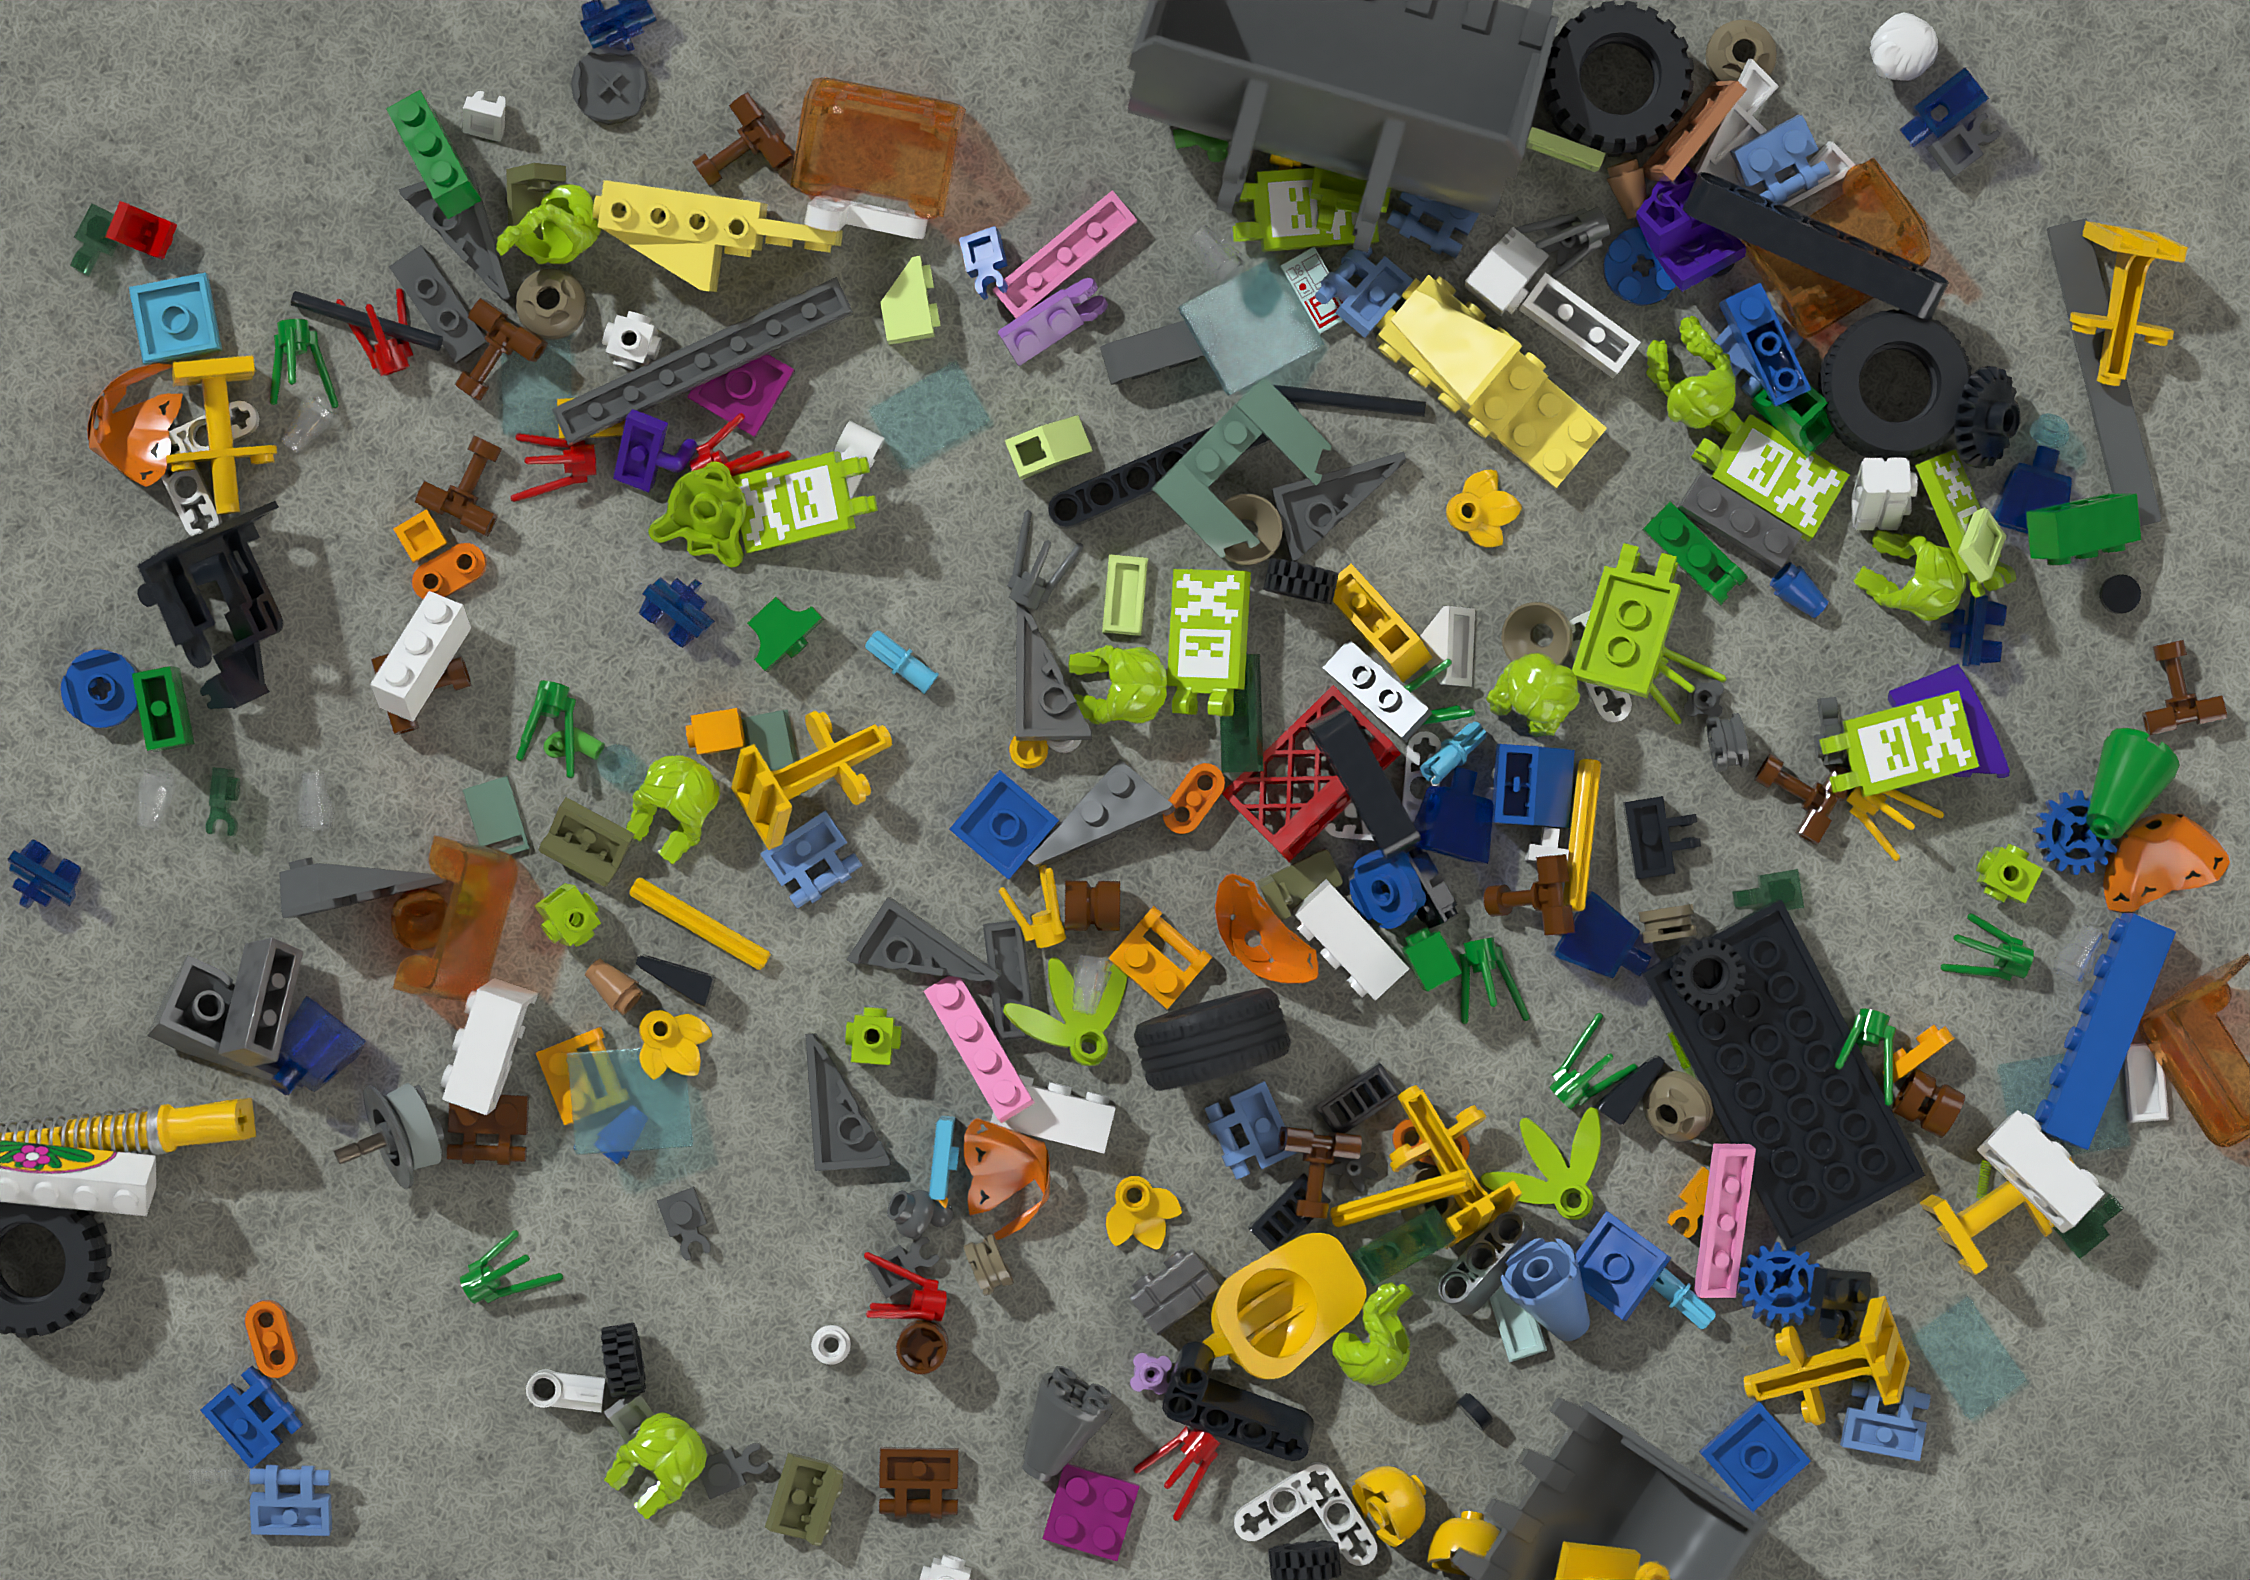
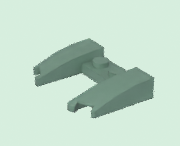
M1264 376L1151 488L1220 558L1226 557L1224 548L1247 541L1248 547L1252 548L1257 546L1260 541L1208 487L1262 433L1315 486H1317L1322 478L1321 474L1315 473L1322 449L1330 451L1332 447Z

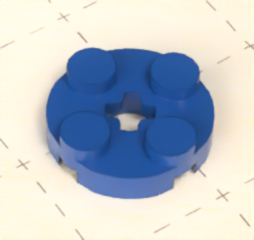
M1634 227L1622 232L1610 244L1603 261L1604 278L1609 289L1622 300L1637 306L1652 305L1665 299L1677 286L1657 260L1641 227ZM1644 255L1646 261L1651 260L1653 262V267L1648 270L1649 276L1642 277L1640 271L1633 272L1632 265L1637 263V256Z
M100 649L85 652L73 660L66 676H63L61 682L63 703L67 711L84 724L96 728L117 726L125 722L138 709L132 673H137L138 671L124 655ZM103 678L105 683L111 684V690L107 692L108 697L102 700L100 695H93L92 688L97 686V679Z
M1375 850L1361 857L1354 864L1353 869L1356 868L1354 878L1350 880V894L1355 907L1368 921L1373 918L1378 923H1382L1379 927L1385 929L1396 928L1413 919L1418 909L1424 906L1426 902L1425 892L1421 888L1419 877L1410 864L1406 853L1401 852L1386 860L1380 850ZM1386 883L1391 894L1383 893L1381 886Z

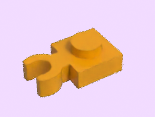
M1704 1166L1700 1167L1678 1195L1687 1204L1683 1208L1672 1211L1667 1218V1223L1671 1226L1679 1217H1686L1688 1219L1689 1226L1683 1233L1686 1238H1690L1695 1234L1698 1227L1697 1219L1700 1215L1704 1216L1710 1172Z

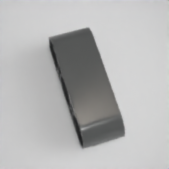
M1208 315L1190 318L1116 340L1100 347L1111 385L1123 383L1124 379L1130 377L1134 380L1160 372L1161 368L1167 366L1171 369L1198 361L1197 358L1204 355L1208 358L1219 353Z
M1505 1212L1497 1216L1440 1279L1438 1292L1442 1300L1463 1315H1470L1478 1311L1502 1285L1501 1276L1502 1274L1505 1276L1508 1268L1506 1261L1509 1256L1521 1245L1538 1239L1534 1228L1515 1212ZM1520 1228L1518 1236L1509 1241L1511 1233ZM1493 1257L1492 1264L1487 1269L1482 1270L1485 1261ZM1467 1286L1464 1295L1456 1299L1457 1292L1462 1287Z

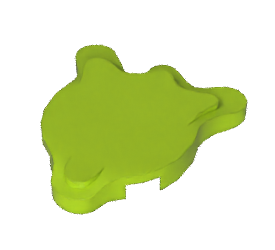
M710 462L704 468L691 471L682 476L675 483L668 498L667 512L650 525L648 529L650 538L657 543H664L676 537H684L687 540V551L691 555L714 554L728 567L739 566L744 558V552L739 543V530L745 520L747 507L744 495L731 478L728 467L720 462Z

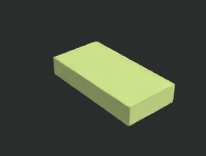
M1531 127L1526 141V148L1593 172L1599 170L1606 154L1535 127Z
M1985 507L1973 513L1958 554L1979 583L1991 578L2006 540V534Z
M1109 554L1102 633L1141 636L1148 558Z

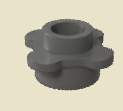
M1697 678L1688 680L1695 687V690L1691 693L1688 692L1687 703L1683 707L1684 712L1690 717H1694L1697 714H1705L1710 718L1719 717L1722 713L1720 694L1724 691L1723 684L1718 680H1713L1710 683L1700 682ZM1701 695L1707 696L1706 702L1700 700Z

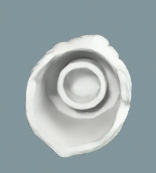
M1905 12L1894 15L1879 27L1871 40L1870 53L1877 74L1883 78L1910 81L1919 77L1936 60L1939 49L1938 39L1933 27L1917 16Z

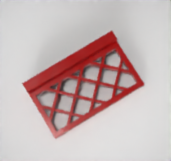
M1334 685L1222 792V795L1288 863L1352 802L1337 775L1321 776L1322 757L1325 756L1317 746H1315V750H1295V737L1302 730H1307L1306 724L1310 723L1316 716L1317 718L1322 716L1323 710L1336 699L1358 721L1356 724L1359 729H1366L1374 737L1368 745L1383 771L1401 755L1395 744L1371 723ZM1274 757H1288L1287 777H1267V764ZM1295 757H1315L1314 776L1294 777ZM1314 783V797L1307 803H1293L1294 784ZM1321 783H1327V784L1321 789ZM1260 784L1259 804H1242L1235 797L1245 785ZM1267 784H1287L1286 804H1266ZM1299 810V811L1292 817L1293 811ZM1250 811H1259V820ZM1266 811H1286V824L1273 835L1265 827Z

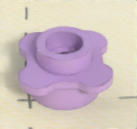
M1145 1353L1137 1354L1133 1359L1135 1365L1134 1377L1130 1379V1385L1133 1390L1137 1392L1143 1389L1153 1390L1158 1395L1165 1393L1168 1386L1166 1382L1167 1371L1172 1367L1170 1359L1166 1356L1155 1358L1147 1356ZM1149 1370L1154 1371L1153 1377L1147 1376Z

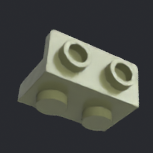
M565 797L538 851L606 887L622 865L635 834Z
M788 1452L765 1528L771 1532L805 1539L812 1545L821 1546L823 1537L829 1533L831 1528V1512L835 1499L841 1495L843 1489V1471L832 1463Z

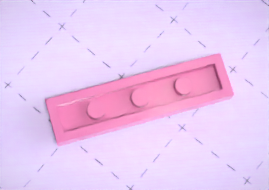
M1112 190L1006 277L1005 280L1008 284L1006 293H1002L997 286L992 289L993 293L1012 316L1017 319L1038 305L1135 225L1137 219Z
M947 976L925 989L926 997L1000 1123L1034 1104V1100L963 979Z
M1713 1144L1694 1293L1699 1298H1736L1756 1151L1750 1144Z

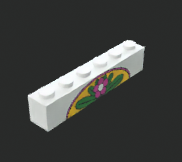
M0 1140V1202L147 1216L156 1189L155 1155Z

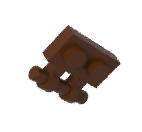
M500 1094L496 1108L487 1115L449 1102L448 1132L464 1133L463 1144L447 1145V1160H462L463 1164H475L476 1161H497L498 1165L510 1166L511 1162H526L527 1147L512 1146V1135L528 1134L529 1095ZM477 1133L499 1134L498 1146L477 1145Z
M880 1447L879 1488H895V1499L880 1498L879 1514H895V1518H907V1514L930 1515V1519H942V1515H958V1499H943V1489H958L959 1448ZM907 1489H930V1499H908Z

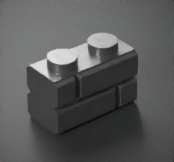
M1182 1248L1163 1262L1167 1267L1155 1277L1151 1272H1148L1132 1285L1135 1292L1130 1295L1131 1301L1158 1336L1216 1294L1221 1287L1193 1249L1188 1253H1185Z

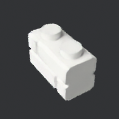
M1864 458L1863 462H1861L1851 497L1853 527L1856 530H1874L1875 527H1878L1879 530H1898L1903 515H1910L1911 496H1916L1917 475L1916 473H1910L1909 461L1906 458H1888L1887 461H1884L1882 458Z

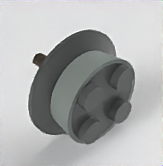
M406 1083L385 1096L373 1085L366 1086L363 1092L364 1106L373 1135L361 1139L357 1143L354 1142L336 1149L333 1152L339 1164H343L359 1158L361 1155L379 1150L386 1166L397 1183L404 1189L411 1188L414 1180V1169L440 1163L442 1150L439 1141L444 1140L442 1127L437 1118L431 1119L426 1108L428 1106L427 1099L420 1085L413 1087L411 1084Z

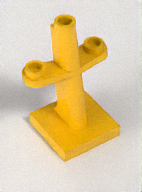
M2086 221L2082 236L2111 251L2117 252L2107 316L2071 312L2070 321L2073 322L2072 330L2080 333L2095 335L2096 328L2105 329L2097 381L2107 385L2120 386L2121 379H2126L2135 333L2145 335V342L2159 346H2167L2168 340L2173 339L2174 330L2158 325L2137 322L2146 274L2151 262L2158 258L2184 263L2188 247L2156 232Z
M253 355L173 362L172 366L173 387L202 385L209 450L167 455L166 462L168 465H171L172 472L195 470V462L210 461L217 515L240 513L235 458L250 457L251 464L273 463L274 455L278 454L277 445L233 447L227 382L253 379L255 373Z
M812 711L805 716V723L818 751L775 771H770L755 744L740 750L731 789L768 850L778 847L783 843L792 810L789 800L832 777L835 778L854 805L865 802L866 796L871 794L870 784L862 773L856 775L850 767L892 746L891 735L884 725L877 727L874 724L834 743L830 736L833 728L828 715L823 711L820 713Z
M1414 1085L1400 1093L1397 1098L1423 1144L1413 1149L1409 1144H1405L1389 1155L1392 1161L1390 1167L1393 1172L1402 1170L1430 1154L1441 1175L1462 1169L1467 1170L1470 1174L1472 1188L1466 1192L1453 1195L1461 1211L1447 1218L1438 1236L1447 1250L1490 1225L1501 1213L1512 1212L1522 1192L1514 1180L1490 1194L1485 1192L1453 1141L1487 1118L1483 1110H1478L1475 1105L1468 1107L1455 1117L1458 1123L1447 1130L1423 1089L1420 1090L1417 1085Z
M2006 1181L1957 1214L1953 1212L1945 1199L1933 1194L1920 1202L1922 1208L1935 1214L1942 1224L1936 1230L1943 1241L1956 1247L1962 1255L1963 1259L1957 1262L1961 1269L1974 1275L1989 1266L1971 1238L2021 1203L2024 1204L2035 1225L2045 1237L2052 1233L2051 1228L2055 1226L2009 1181Z
M1886 1296L1870 1299L1859 1342L1814 1356H1807L1794 1326L1784 1327L1782 1332L1776 1333V1346L1780 1356H1788L1791 1363L1745 1376L1744 1388L1748 1398H1756L1758 1402L1803 1390L1805 1400L1801 1401L1803 1418L1806 1423H1813V1425L1817 1426L1825 1423L1826 1420L1825 1407L1818 1386L1856 1376L1871 1375L1876 1381L1884 1405L1899 1403L1910 1361Z
M1563 1542L1555 1580H1670L1668 1570L1657 1562H1647L1638 1569L1641 1554L1634 1549Z

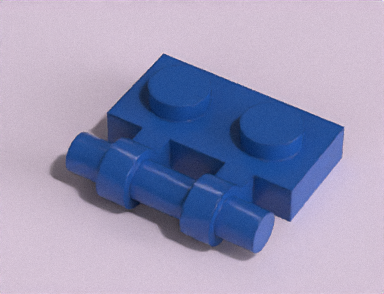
M253 1365L241 1374L242 1378L250 1386L248 1390L242 1394L231 1383L200 1409L250 1469L254 1468L283 1443L274 1432L278 1425L282 1423L291 1435L304 1425L294 1414L296 1409L289 1401L285 1403L271 1387L273 1382L268 1376L264 1375L262 1377ZM258 1396L273 1413L266 1421L250 1404Z

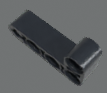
M1339 705L1306 724L1310 736L1320 752L1327 757L1385 859L1389 860L1420 842L1421 837L1349 711Z
M1196 1341L1189 1342L1182 1347L1170 1376L1163 1400L1162 1409L1169 1419L1284 1460L1299 1461L1306 1457L1315 1424L1313 1418L1307 1412L1210 1378L1215 1358L1213 1350L1208 1345Z

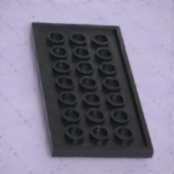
M1778 898L1707 936L1732 946L1733 950L1741 956V964L1745 965L1746 972H1743L1744 986H1740L1738 990L1741 992L1737 998L1733 997L1730 1000L1732 1003L1728 1006H1720L1718 1010H1702L1682 1000L1671 984L1673 977L1670 975V968H1673L1674 962H1672L1674 955L1641 972L1696 1079L1707 1090L1711 1098L1713 1111L1730 1144H1750L1756 1149L1751 1184L1786 1249L1794 1247L1925 1176L1890 1106L1885 1104V1097L1856 1042L1841 1069L1835 1067L1840 1052L1850 1034V1030L1782 899ZM1711 958L1699 961L1693 970L1695 983L1703 989L1715 987L1722 978L1720 964Z

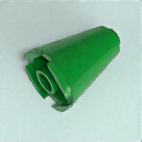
M2117 728L2104 740L2086 817V822L2091 832L2099 838L2106 840L2120 838L2176 777L2180 766L2177 755L2162 741L2159 747L2147 741L2150 734L2131 728Z

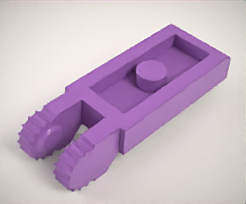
M1083 278L1064 291L1063 289L1059 290L998 330L999 332L997 333L1018 366L1083 325V322L1092 321L1098 315H1102L1105 312L1108 304L1104 296L1097 295L1092 297L1098 288L1094 279ZM1081 303L1077 307L1073 306V304Z

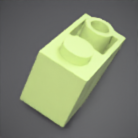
M920 256L911 258L880 302L886 338L889 345L935 337L933 327L941 326L937 303L929 304L927 289L934 288L930 265L923 266Z
M1078 415L1039 426L1005 440L1020 481L1093 452Z

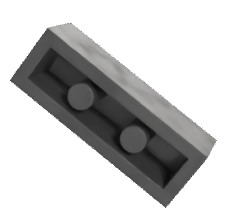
M1704 473L1696 476L1677 507L1682 513L1775 570L1783 567L1802 536L1797 530Z
M272 937L245 944L218 1052L219 1055L249 1067L272 1063L278 1060L303 955L302 950Z

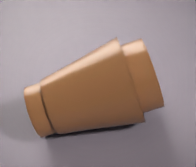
M1637 158L1607 168L1609 177L1606 180L1623 212H1625L1627 219L1635 218L1636 212L1647 199L1644 167H1639Z
M601 958L596 960L585 973V976L590 980V983L612 1011L617 1010L622 1015L629 1012L643 995V991L638 987V981L610 964L605 963Z

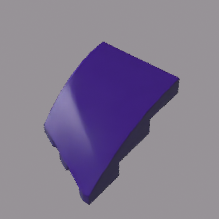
M1687 164L1673 181H1658L1652 189L1651 197L1646 199L1636 212L1638 223L1654 255L1668 276L1682 292L1746 257V246L1737 237L1703 223L1683 211V206L1697 178V174Z
M1959 664L1889 691L1887 700L1892 708L1959 691L1979 767L1950 775L1955 777H1971L1972 773L1997 774V778L2009 776L2010 769L1995 731L1978 696Z

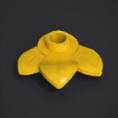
M1482 470L1468 477L1464 483L1462 493L1453 496L1449 500L1446 507V516L1452 527L1462 532H1468L1475 544L1485 548H1493L1503 545V534L1500 526L1515 520L1522 509V505L1513 495L1505 491H1498L1497 471ZM1463 505L1471 508L1472 515L1470 518H1466L1462 514Z
M655 1010L648 1013L641 1020L639 1026V1034L644 1042L639 1054L641 1067L652 1080L659 1078L667 1067L680 1075H698L701 1059L696 1045L705 1042L712 1036L710 1028L704 1021L691 1014H682L674 1017L669 1012L663 1010ZM660 1022L665 1025L666 1033L664 1036H657L653 1032L655 1023Z
M1128 1176L1121 1180L1116 1187V1204L1106 1215L1107 1234L1114 1246L1124 1243L1133 1234L1144 1245L1153 1249H1159L1166 1235L1165 1219L1177 1217L1182 1213L1179 1201L1172 1192L1164 1188H1153L1143 1177ZM1138 1188L1142 1192L1141 1200L1138 1202L1129 1201L1127 1198L1128 1190Z

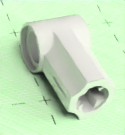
M849 421L834 451H840L842 460L853 457H867L869 468H871L875 462L873 458L877 450H881L885 438ZM864 474L846 478L850 499H852Z
M543 1369L535 1372L529 1379L526 1386V1395L533 1405L541 1408L551 1406L601 1412L606 1378L560 1373ZM540 1378L550 1379L555 1385V1394L550 1398L539 1397L534 1391L536 1380Z

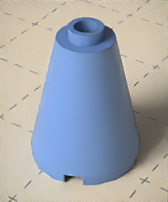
M1543 1238L1534 1239L1521 1245L1507 1259L1506 1264L1508 1268L1505 1276L1503 1274L1501 1276L1504 1290L1515 1303L1559 1340H1576L1583 1336L1590 1326V1316L1577 1257L1571 1246L1561 1239L1555 1238L1556 1242H1545Z

